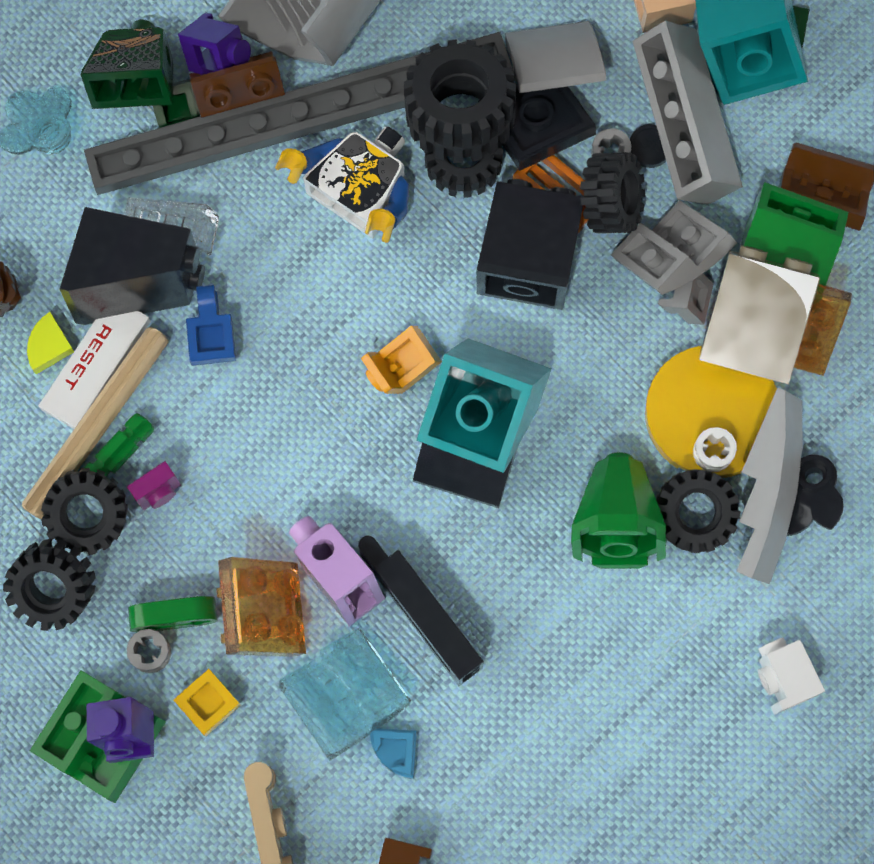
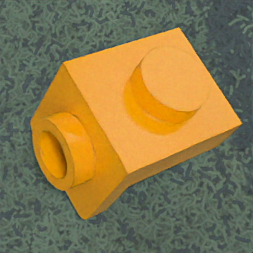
M412 325L379 352H367L361 357L368 369L366 370L368 380L377 390L385 394H403L442 363L420 328Z

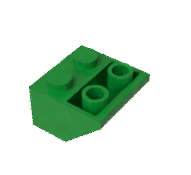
M764 182L746 223L741 245L768 252L766 260L784 264L785 258L789 257L813 264L811 272L817 273L820 276L813 303L819 304L844 237L849 212Z

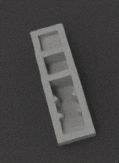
M777 388L741 472L757 480L739 520L740 523L754 528V531L736 572L770 584L786 541L797 495L803 447L802 400L780 388Z

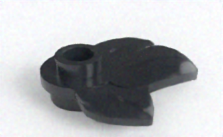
M807 455L801 458L797 495L787 536L801 533L813 521L823 528L832 530L841 519L844 504L843 498L835 488L837 484V471L834 464L824 456ZM811 473H818L823 477L821 482L817 484L808 483L806 478Z

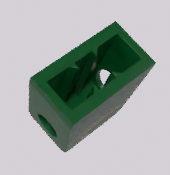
M140 19L132 24L131 29H115L104 32L80 74L92 109L172 105L174 64L164 29L155 27L148 20Z

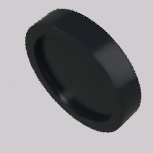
M647 124L637 128L630 137L631 154L637 157L636 162H640L641 166L646 168H655L664 164L666 158L657 126Z

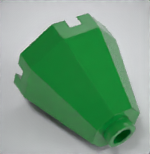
M623 452L611 453L605 459L596 462L572 523L571 544L574 559L583 562L584 553L592 557L591 565L601 569H639L648 565V556L656 554L657 561L666 558L665 522L643 463L633 459L630 454Z

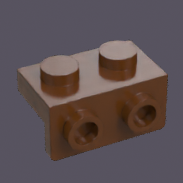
M272 51L249 58L248 63L204 75L197 73L189 74L201 118L285 95L278 65Z
M794 143L783 170L779 187L849 212L846 227L860 231L866 217L870 191L874 184V165L804 144Z

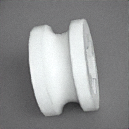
M719 427L709 428L703 431L697 438L693 448V457L697 465L703 470L719 472L726 469L734 459L737 451L736 441L733 435L725 429ZM709 440L712 444L723 443L725 448L721 454L726 457L722 460L716 455L708 458L704 453L708 445L704 444V442Z

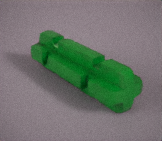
M138 413L134 414L124 424L126 429L123 432L119 430L94 456L97 460L94 463L89 462L84 468H90L92 472L101 470L105 472L104 476L106 477L110 472L115 474L139 448L136 444L139 441L144 443L154 432L153 425L144 416Z

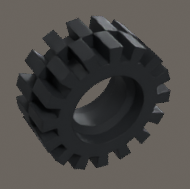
M498 142V150L490 155L486 151L483 152L482 159L470 168L455 167L449 162L447 157L445 161L435 158L434 150L429 153L424 152L425 168H427L429 179L431 181L436 180V187L440 191H443L445 187L448 188L449 195L456 197L457 191H463L464 198L471 197V191L476 190L478 195L484 193L485 186L488 184L492 187L496 182V175H500L502 169L503 148L500 142Z
M631 152L595 153L586 162L588 167H585L582 173L585 181H581L580 187L581 190H584V197H580L581 205L586 207L583 211L584 219H588L587 226L589 229H593L594 233H631V231L637 229V224L642 220L639 212H644L645 204L642 203V197H645V189H642L641 184L645 180L644 174H639L642 168L641 164L636 162L637 157L631 154Z
M81 468L77 472L71 470L66 472L62 478L59 477L47 492L41 511H43L41 521L43 527H47L48 532L46 535L51 541L53 539L57 542L59 540L67 542L65 548L72 550L75 546L81 552H88V556L96 554L99 549L106 550L109 548L112 542L120 536L128 512V504L125 503L126 495L123 489L120 490L118 488V482L113 477L109 479L104 476L105 472L101 470L92 472L90 468ZM78 495L93 496L100 502L103 509L101 521L91 528H80L74 525L67 515L69 501Z
M696 469L677 473L668 482H665L661 487V492L656 497V501L666 525V539L674 546L691 553L714 551L716 547L726 544L729 541L730 535L734 534L737 529L736 523L740 519L741 513L738 509V503H740L738 496L733 492V487L729 482L722 479L716 473ZM692 493H703L714 504L715 514L713 520L704 528H689L680 518V504L686 496Z
M51 539L43 540L39 546L37 542L29 545L19 555L5 575V578L8 579L3 584V592H10L5 599L8 607L17 604L18 607L13 614L18 619L23 614L27 615L29 618L25 624L32 628L37 621H40V630L49 631L53 624L56 630L64 629L67 623L71 625L77 620L94 594L96 586L91 584L96 579L95 572H86L91 562L87 557L79 561L76 557L81 550L75 546L70 553L65 551L67 544L65 541L59 540L54 547H52ZM40 571H46L56 575L65 585V596L57 599L43 594L35 585V574Z

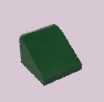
M190 79L173 83L172 105L153 106L159 128L201 117Z

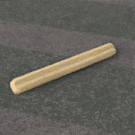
M148 327L143 332L23 500L22 507L27 512L41 519L43 517V511H41L42 503L53 483L59 477L62 478L66 472L71 470L77 472L167 346L168 339L161 331Z

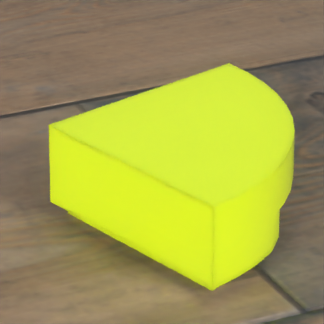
M51 312L44 315L36 323L28 339L27 356L35 374L42 372L74 353Z

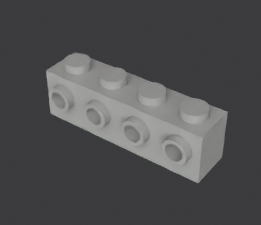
M665 20L632 42L677 200L709 205L743 186L705 56L700 46L697 29Z

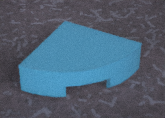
M370 728L371 744L380 762L388 767L391 772L393 771L394 774L414 779L417 731Z

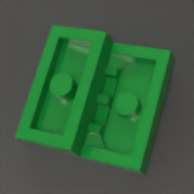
M82 670L78 673L29 750L113 803L117 802L143 760L136 759L109 763L106 761L104 750L87 742L86 704L126 697ZM154 715V740L166 723V721Z

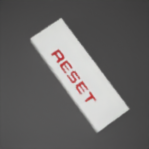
M139 311L96 319L38 407L55 419L75 429L151 323L149 317Z

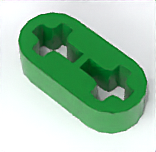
M212 596L147 602L128 607L130 632L136 633L145 629L163 631L208 625L218 621L216 598Z

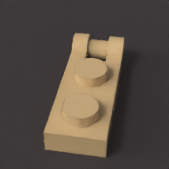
M254 762L246 768L244 782L261 864H294L291 855L283 857L280 837L287 836V829L282 808L273 809L270 791L276 784V774L267 764Z

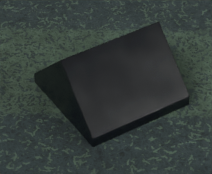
M422 443L413 482L499 508L517 450L505 472L502 473Z

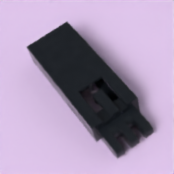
M372 536L362 537L358 543L361 558L456 684L461 686L482 670L484 664L482 658L401 552L397 550L388 557L375 538Z

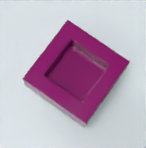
M164 461L128 485L127 488L140 507L146 510L150 506L156 509L169 502L176 495L174 490L180 487L181 484L166 461Z

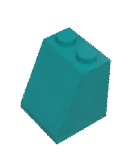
M695 0L700 46L723 105L808 82L792 0Z
M469 338L444 354L417 441L504 473L538 410L552 368Z

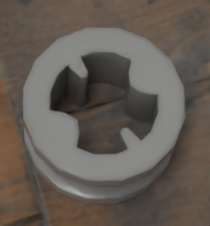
M615 128L605 129L594 138L591 158L595 153H604V147L609 148L612 143L619 146L618 153L631 152V141L621 130Z
M152 629L140 630L130 638L126 648L130 663L145 673H156L164 669L171 657V646L168 640L158 631ZM153 639V644L161 649V653L158 658L152 656L154 662L145 664V658L137 654L140 644L146 647L144 641Z

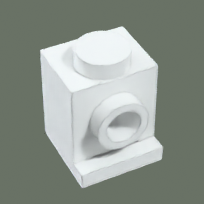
M784 637L758 649L762 656L759 659L762 668L758 669L760 681L768 695L775 694L778 700L777 703L771 706L774 715L825 692L801 640L787 645Z

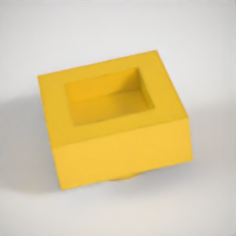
M207 669L173 700L204 736L210 734L241 706L210 669Z

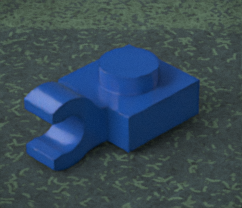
M214 285L196 287L199 317L186 319L191 365L236 361L231 314L219 315L218 294L215 291Z

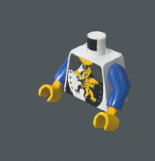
M384 127L374 142H371L358 132H352L346 138H336L301 152L294 148L284 149L275 166L276 170L281 168L291 170L287 180L292 184L298 182L301 174H306L303 179L307 195L372 239L380 230L383 232L382 241L388 243L393 229L408 213L409 184L405 179L404 164L395 158L405 144V140L397 131L390 127Z

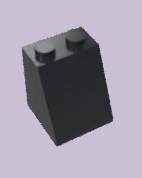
M509 179L507 183L497 181L476 270L477 294L563 310L583 209L581 196H576L575 191L564 187H552L550 191L533 188L531 183L520 179Z
M85 207L61 282L60 291L74 322L87 325L94 323L96 319L135 311L145 314L190 305L193 291H196V287L203 284L205 266L200 265V247L195 246L192 231L189 228Z

